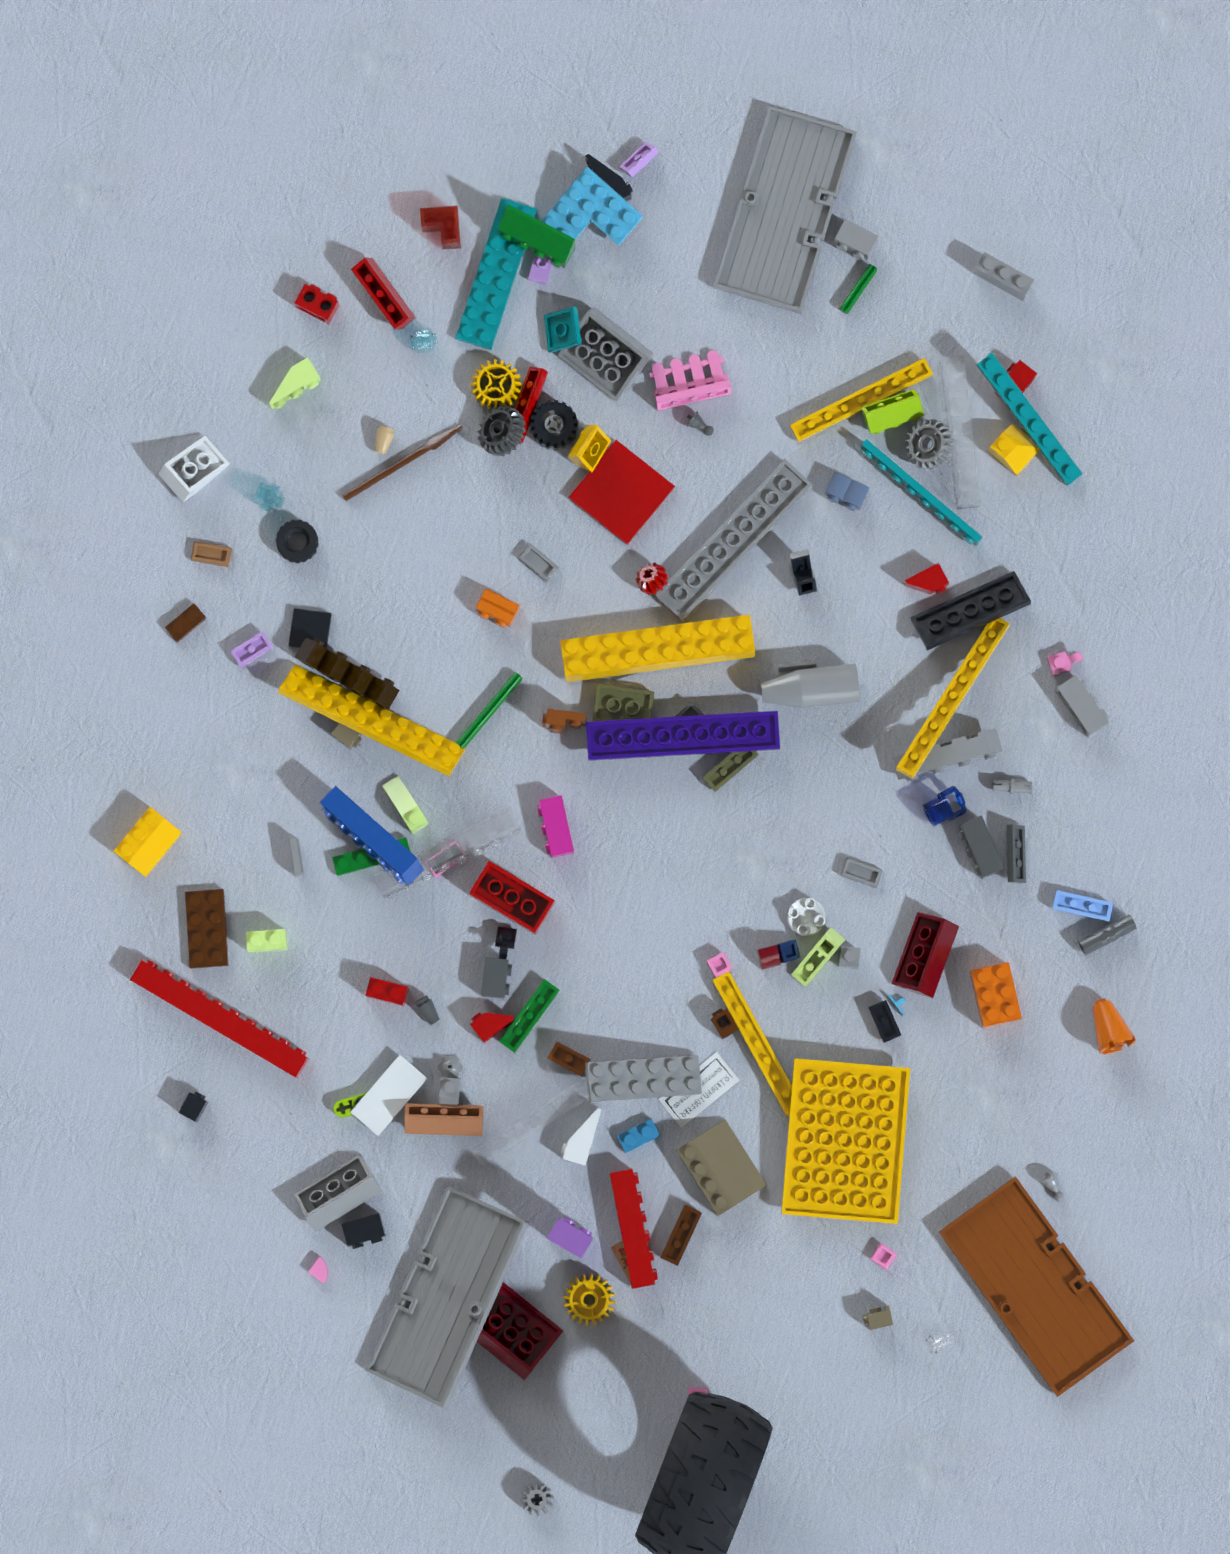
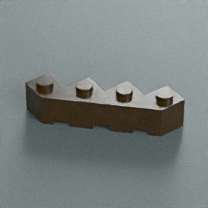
M316 638L313 640L304 639L294 658L311 669L321 672L336 683L344 685L354 693L362 695L371 702L389 710L400 691L394 687L395 683L388 678L382 680L370 673V668L362 664L360 667L346 660L348 656L339 651L333 653L323 647L324 643Z

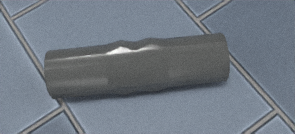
M1127 915L1079 940L1078 944L1086 956L1137 929L1133 918Z

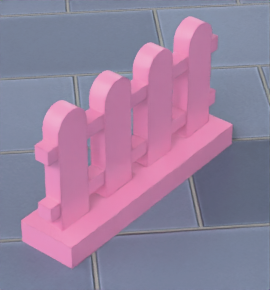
M712 350L707 354L708 360L701 361L700 357L694 354L689 357V364L682 365L679 359H673L670 363L671 368L664 369L660 363H655L649 376L650 379L654 378L657 390H653L654 396H656L657 410L731 394L730 380H728L727 374H723L721 363L724 362L723 356L719 357L718 352ZM709 366L712 377L705 379L702 367ZM691 370L693 381L687 383L684 371ZM672 374L675 386L668 387L666 375Z

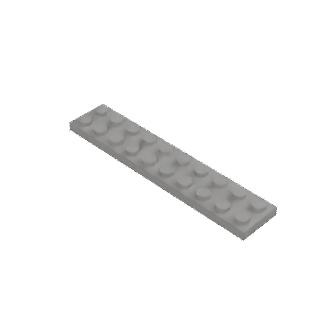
M784 459L667 581L668 585L662 587L663 591L658 590L654 596L678 619L683 621L813 484Z

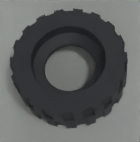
M294 519L290 522L287 521L279 528L280 530L276 534V545L284 559L292 563H304L316 554L319 540L316 531L308 522ZM295 532L304 534L307 540L306 546L298 551L291 549L288 545L289 536Z

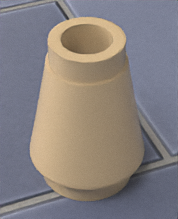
M379 426V430L377 429L375 452L386 454L395 436L393 434L394 429Z

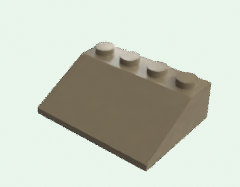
M723 1120L676 1150L717 1216L767 1185L726 1120Z

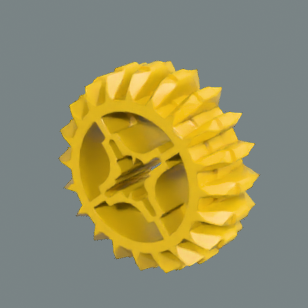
M494 359V364L492 365L487 360L486 367L480 364L481 371L478 369L474 370L478 376L471 377V380L475 381L470 383L471 388H475L471 391L472 395H477L475 397L476 401L482 399L481 406L488 403L487 409L489 410L492 405L495 408H498V405L505 407L506 402L511 406V399L517 400L518 397L515 394H520L521 392L519 388H516L522 386V383L517 381L520 379V375L516 374L517 369H511V363L504 366V360H501L500 364H498L497 359ZM500 371L505 373V375L495 376L490 372ZM486 376L489 383L485 390L482 391L480 384L483 377ZM510 378L512 382L511 389L506 393L503 386ZM492 380L493 382H499L500 389L493 388ZM493 393H496V394H498L501 398H491V397H488L487 395H491V394H493Z

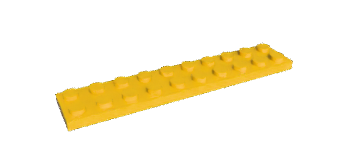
M294 665L278 690L279 694L449 777L466 749H462L457 743L390 710L382 708L298 665Z

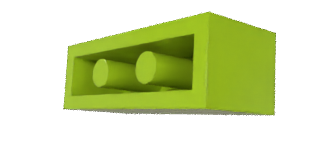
M915 389L861 407L865 425L870 434H879L887 428L899 427L902 423L916 421L920 417L925 416L920 397Z

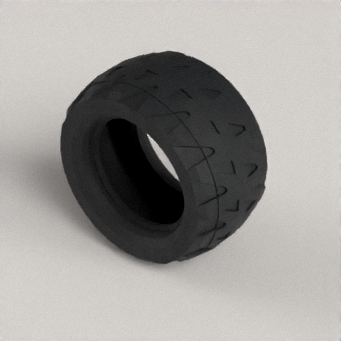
M700 1392L689 1394L635 1533L638 1543L646 1547L653 1554H727L772 1434L773 1427L770 1421L749 1406L725 1396Z

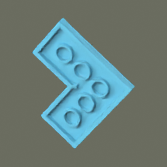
M586 167L543 218L542 222L576 240L592 221L617 245H620L644 216L593 170Z

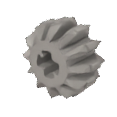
M534 1482V1489L527 1485L526 1487L530 1493L526 1491L521 1493L527 1498H522L520 1502L528 1503L523 1509L527 1510L531 1507L530 1515L533 1514L534 1509L537 1510V1516L541 1514L540 1509L545 1514L548 1513L545 1505L552 1507L553 1504L547 1502V1500L554 1499V1496H547L546 1494L550 1493L551 1489L548 1488L544 1492V1483H542L540 1489H538L537 1482ZM535 1494H540L539 1497L542 1496L543 1498L539 1504H535V1501L532 1502Z

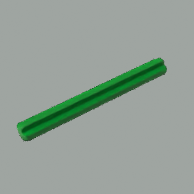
M514 672L456 741L460 748L464 749L512 693L522 681L521 675Z

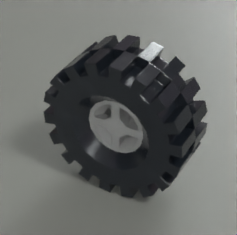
M549 400L544 405L541 403L531 416V433L534 440L541 447L545 446L548 450L550 448H554V450H558L560 447L562 449L566 448V445H570L573 438L575 439L578 431L576 413L573 412L570 405L567 406L563 401L559 403L558 400H554V402Z

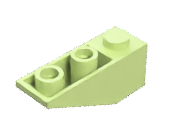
M308 357L290 368L269 402L272 409L283 407L287 400L291 398L296 399L303 394L304 390L308 388L313 389L319 384L318 382L321 381L320 376Z

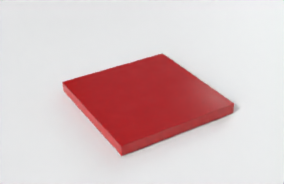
M615 440L601 457L592 473L589 472L568 499L628 545L673 491L675 486L618 440Z

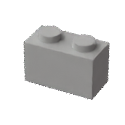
M845 219L834 239V244L841 251L846 252L847 250L853 253V256L859 260H868L878 241V236Z

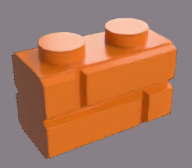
M485 589L475 609L479 612L477 615L486 620L491 618L495 620L496 625L505 628L506 626L511 627L520 610V605L489 589Z

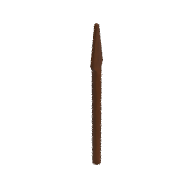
M459 425L430 438L427 444L343 494V498L345 501H348L426 452L437 449L460 431L462 426Z

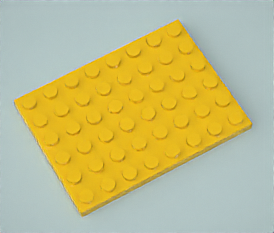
M794 1058L781 1214L898 1224L911 1068Z

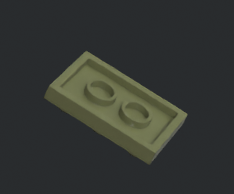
M597 684L592 722L651 718L654 692Z

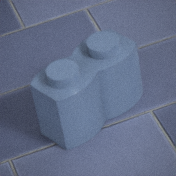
M834 472L825 495L828 496L827 499L831 502H842L845 504L844 507L855 511V509L860 510L869 487Z

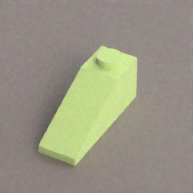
M399 776L382 785L412 834L429 824Z
M830 928L791 975L806 987L846 939L833 928Z

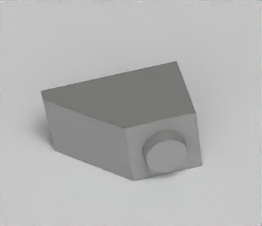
M441 1077L439 1104L459 1105L461 1079Z

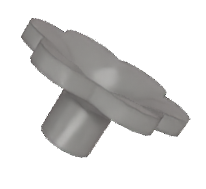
M444 1056L442 1062L438 1065L442 1076L446 1078H457L463 1068L457 1056Z

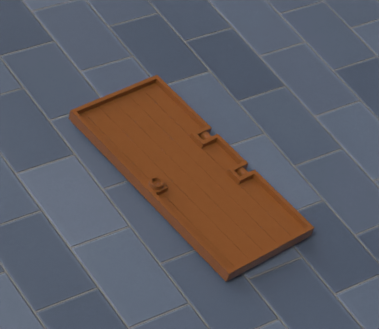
M1016 1176L939 1231L941 1237L1056 1397L1063 1394L1134 1342V1339L1092 1281L1087 1282L1084 1276L1086 1273L1063 1242L1059 1244L1056 1239L1058 1234ZM1050 1243L1053 1250L1049 1251L1046 1245ZM1075 1282H1078L1081 1286L1078 1290L1074 1286Z

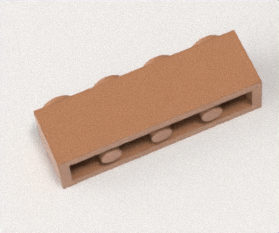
M406 1103L404 1115L405 1134L482 1136L483 1106Z

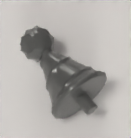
M698 411L693 416L688 414L687 418L690 421L687 427L702 429L707 436L713 434V427L706 426Z

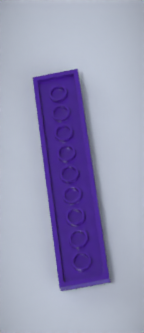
M778 711L586 722L588 761L780 750Z

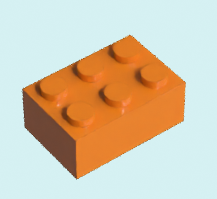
M1009 962L974 969L969 972L982 1028L1022 1019Z

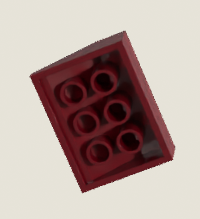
M503 1282L477 1339V1343L525 1380L562 1334L563 1330Z

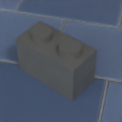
M485 957L481 997L505 999V995H509L510 984H507V976H511L512 965L509 964V960Z

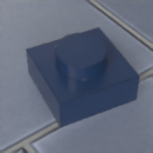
M796 939L776 944L781 963L801 958Z

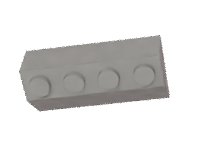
M359 1154L295 1193L294 1196L305 1218L316 1232L382 1192L363 1157Z

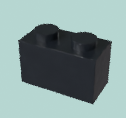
M380 1213L341 1224L347 1247L352 1246L353 1249L363 1247V1242L370 1240L372 1244L383 1241L382 1237L386 1236Z

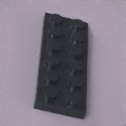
M1015 571L910 618L928 651L1031 604V600Z

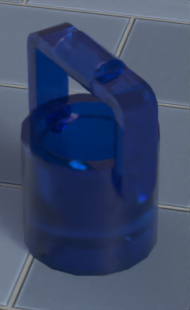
M955 786L938 793L936 798L922 805L925 815L933 827L946 820L952 821L967 812L965 799ZM953 792L955 793L958 805L961 806V809L954 813L945 796Z

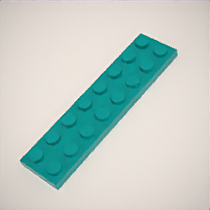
M504 198L500 200L455 337L458 341L492 351L524 250L516 246L517 243L511 240L507 242L500 238V234H498L499 224L508 204L534 218L537 213V208Z

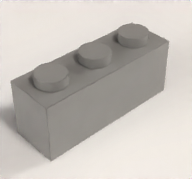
M984 252L974 271V274L1021 301L1024 300L1034 282V279L986 252Z
M1075 675L1058 686L1055 691L1086 736L1089 737L1107 725L1109 717L1104 709L1100 710L1096 703L1098 701L1092 693H1088L1084 680Z

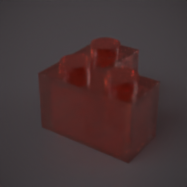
M458 206L420 208L422 233L440 231L442 250L461 248Z

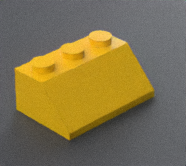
M149 807L115 848L114 852L143 876L147 877L182 832L153 808Z

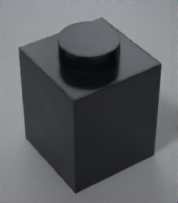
M197 1091L194 1094L189 1092L178 1113L194 1122H198L208 1104L204 1100L206 1096Z

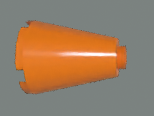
M1106 998L1097 1000L1095 1002L1096 1005L1093 1006L1099 1053H1103V1055L1111 1054L1122 1050L1125 1044L1128 1047L1136 1042L1134 1034L1110 1000H1106Z

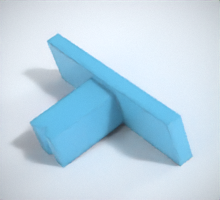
M889 994L887 997L903 1016L904 1013L899 1006L906 1000L902 997L895 1002Z

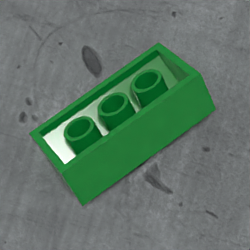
M509 204L507 205L498 227L500 238L507 242L511 240L517 243V247L525 251L527 249L532 251L533 255L540 259L546 258L550 260V264L557 268H560V266L565 268L575 251V239Z

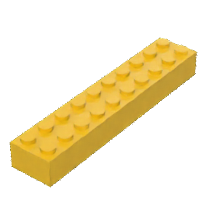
M750 614L560 640L566 683L755 657Z

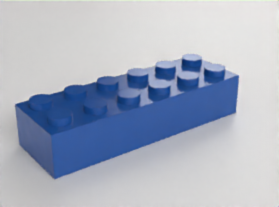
M337 786L320 801L325 817L332 824L335 822L343 834L346 836L349 834L352 841L359 848L363 847L371 859L374 860L376 858L380 863L379 865L386 872L390 870L394 875L393 878L398 883H405L409 886L423 872L424 869L418 858Z

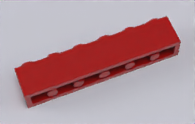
M633 1169L612 1172L609 1175L624 1244L631 1288L655 1285V1280H658L656 1268L652 1269L651 1261H654L652 1249H648L647 1242L650 1241L649 1230H645L643 1224L647 1220L645 1210L641 1211L640 1203H643L641 1191L637 1192L636 1184H639L637 1172L633 1173Z

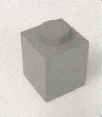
M841 946L838 967L858 969L861 948Z

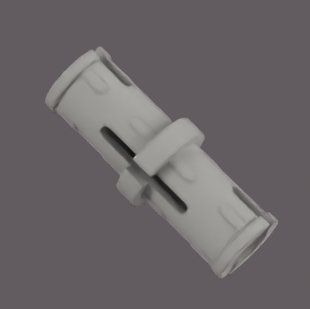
M993 779V791L1010 792V794H1014V792L1032 793V782L1015 781V779L1010 781Z

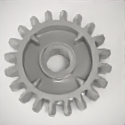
M924 419L923 422H917V427H911L913 432L907 433L910 436L909 440H904L909 444V446L905 447V450L909 451L906 456L911 458L910 462L912 464H916V467L923 468L924 470H929V468L936 470V466L941 468L942 462H948L947 456H953L949 453L950 449H955L951 445L955 440L950 438L953 433L948 431L949 426L936 419ZM929 441H932V445L928 449V443Z

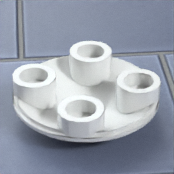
M813 898L798 899L792 903L788 910V924L798 935H814L825 924L824 908Z

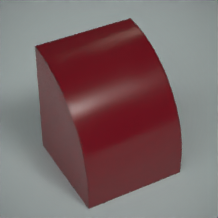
M777 945L757 950L762 970L781 965Z

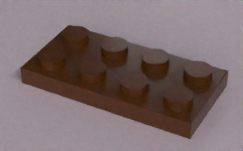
M224 889L185 892L189 968L229 966Z

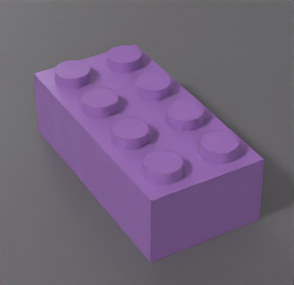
M565 1216L563 1220L558 1218L547 1239L582 1259L594 1239L591 1237L592 1232L582 1226L580 1230L574 1227L575 1222Z

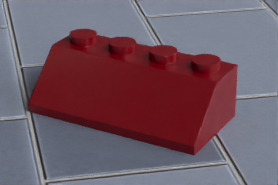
M917 912L891 984L916 994L933 998L959 926L944 918Z

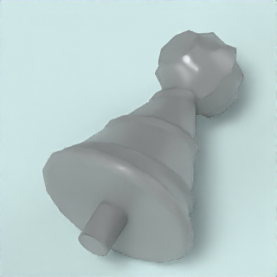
M1048 1172L1045 1173L1046 1178L1041 1183L1055 1193L1054 1199L1056 1201H1062L1065 1195L1059 1191L1057 1173L1049 1175Z

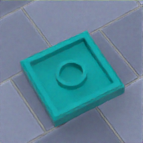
M570 307L544 315L549 353L582 344L577 307Z

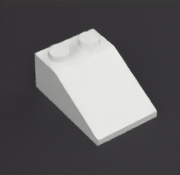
M203 436L165 463L158 475L180 500L185 502L229 466L230 463L208 438Z

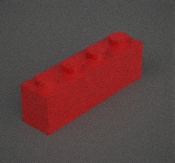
M365 257L351 268L354 275L395 330L405 328L416 319L373 258Z

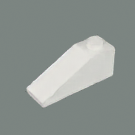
M597 1108L568 1140V1143H563L560 1153L564 1155L563 1160L586 1166L602 1109Z

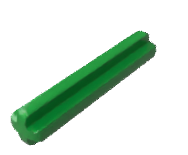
M868 265L840 306V310L843 313L848 314L876 274L877 268L874 265Z

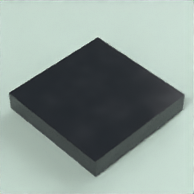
M294 608L288 646L300 648L305 638L310 640L316 638L323 642V647L327 649L332 613Z

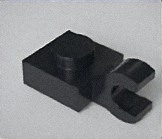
M498 926L495 946L500 947L499 959H507L508 948L514 949L517 929Z

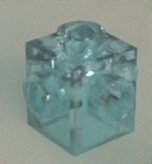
M260 482L253 500L256 504L260 505L261 509L270 512L271 510L276 511L278 507L281 508L285 497H283V492L279 486Z

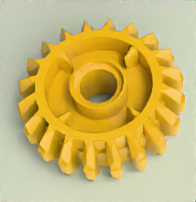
M590 1273V1279H586V1275L582 1274V1281L575 1277L576 1285L571 1281L569 1282V1285L573 1287L572 1290L565 1288V1291L570 1293V1295L563 1296V1299H569V1303H565L563 1306H570L571 1309L566 1313L570 1314L573 1312L575 1314L571 1320L579 1317V1325L582 1323V1320H586L585 1326H589V1320H592L593 1326H596L595 1319L599 1318V1321L603 1323L602 1315L607 1318L610 1317L606 1311L607 1309L609 1311L614 1310V1308L609 1307V1303H616L615 1300H610V1297L615 1296V1293H608L612 1285L606 1288L604 1285L607 1283V1280L605 1279L600 1283V1275L597 1276L596 1280H593V1273ZM592 1294L595 1297L593 1305L588 1306L584 1303L585 1295Z

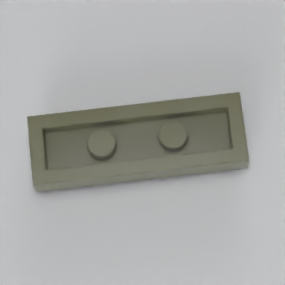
M756 751L732 752L703 776V779L716 792L759 754Z

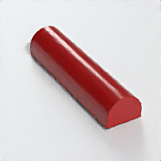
M529 367L515 409L522 414L523 420L526 423L524 426L526 429L523 433L524 437L526 436L531 416L534 414L548 375V371L543 368ZM521 438L520 443H523L525 438Z

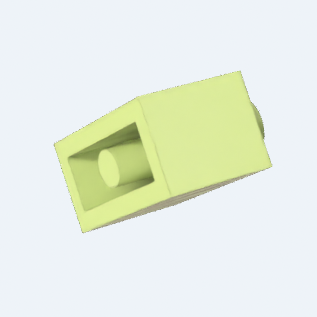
M285 929L246 932L247 951L249 953L288 950L287 931Z

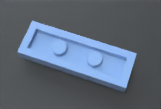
M1056 890L1052 910L1109 922L1113 902Z

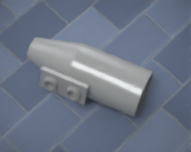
M816 660L778 664V677L761 683L763 703L799 708L859 702L860 693L856 664L817 668Z

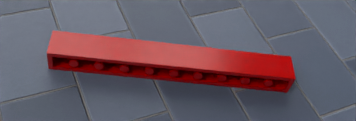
M141 960L130 981L295 1078H298L309 1060L305 1056L307 1052L298 1047L295 1050L289 1047L290 1042L281 1037L279 1040L273 1038L272 1035L274 1033L268 1029L263 1028L260 1030L256 1028L257 1023L251 1019L243 1020L239 1018V1012L232 1008L229 1011L222 1008L224 1005L222 1002L215 998L213 1001H210L206 998L207 994L198 988L195 992L189 988L191 984L180 979L178 982L173 979L174 974L164 969L161 972L156 969L157 964L150 960H147V962Z

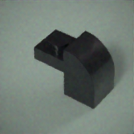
M808 549L789 554L790 568L798 595L816 592V580L811 568Z

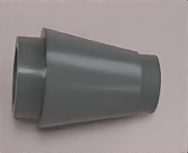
M427 995L414 1003L415 1009L430 1025L440 1020L432 999H429Z

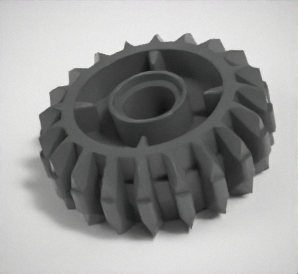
M501 405L498 408L493 407L492 412H487L488 416L486 418L482 417L484 422L479 424L481 429L477 431L480 435L478 440L482 448L489 454L504 457L505 454H511V450H516L517 444L521 445V438H525L523 433L526 431L524 427L526 423L523 420L522 414L515 408Z

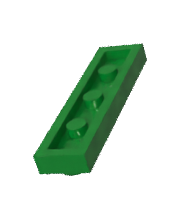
M406 837L397 839L410 851ZM365 849L332 857L337 876L380 864L376 858L374 860L366 854Z
M544 979L499 1042L515 1053L560 990Z

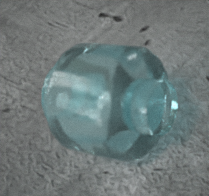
M429 327L416 329L413 331V335H410L412 350H416L419 354L434 351L435 344H438L437 333H433Z

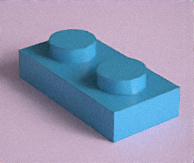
M650 1119L617 1135L624 1152L627 1153L660 1137L653 1120Z

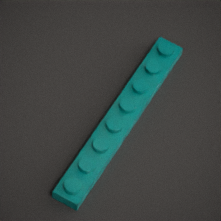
M990 353L976 364L978 369L1065 485L1068 486L1083 473L994 354Z
M866 439L862 443L860 449H862V454L865 457L874 459L877 462L878 468L882 471L887 470L891 474L890 477L898 484L901 482L910 495L919 497V501L923 506L932 508L935 511L936 517L940 520L945 519L949 523L948 526L957 533L959 531L964 535L963 539L970 545L974 544L975 546L978 545L982 539L978 532L869 440Z

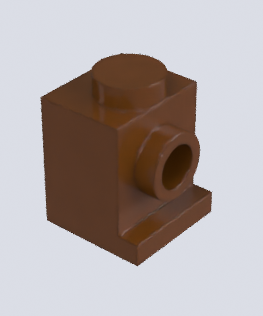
M721 1008L712 1013L713 1018L710 1020L722 1040L739 1030L727 1009L723 1011ZM723 1019L727 1021L725 1027L720 1025V1021Z

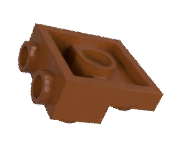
M547 709V713H543L542 727L549 729L551 733L561 734V731H566V724H570L571 728L581 729V726L586 725V713Z

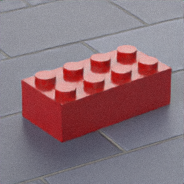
M488 861L469 892L472 898L534 935L537 934L555 904L554 899Z

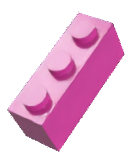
M562 795L539 800L540 805L537 806L539 817L543 816L544 824H541L543 836L547 835L548 842L545 843L547 854H551L552 858L574 854Z

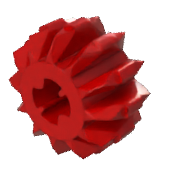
M656 562L652 565L647 563L646 567H641L640 572H636L637 578L635 580L638 588L643 593L645 592L648 595L654 593L656 595L658 590L663 591L662 587L668 585L666 580L669 577L665 568Z

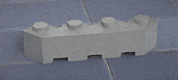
M992 729L978 732L968 737L956 738L943 744H935L913 779L896 770L904 754L893 757L892 760L898 780L906 779L909 782L918 779L917 775L926 772H933V775L944 772L943 768L951 765L967 766L971 760L985 757V760L995 758L996 753L1003 750L997 730Z

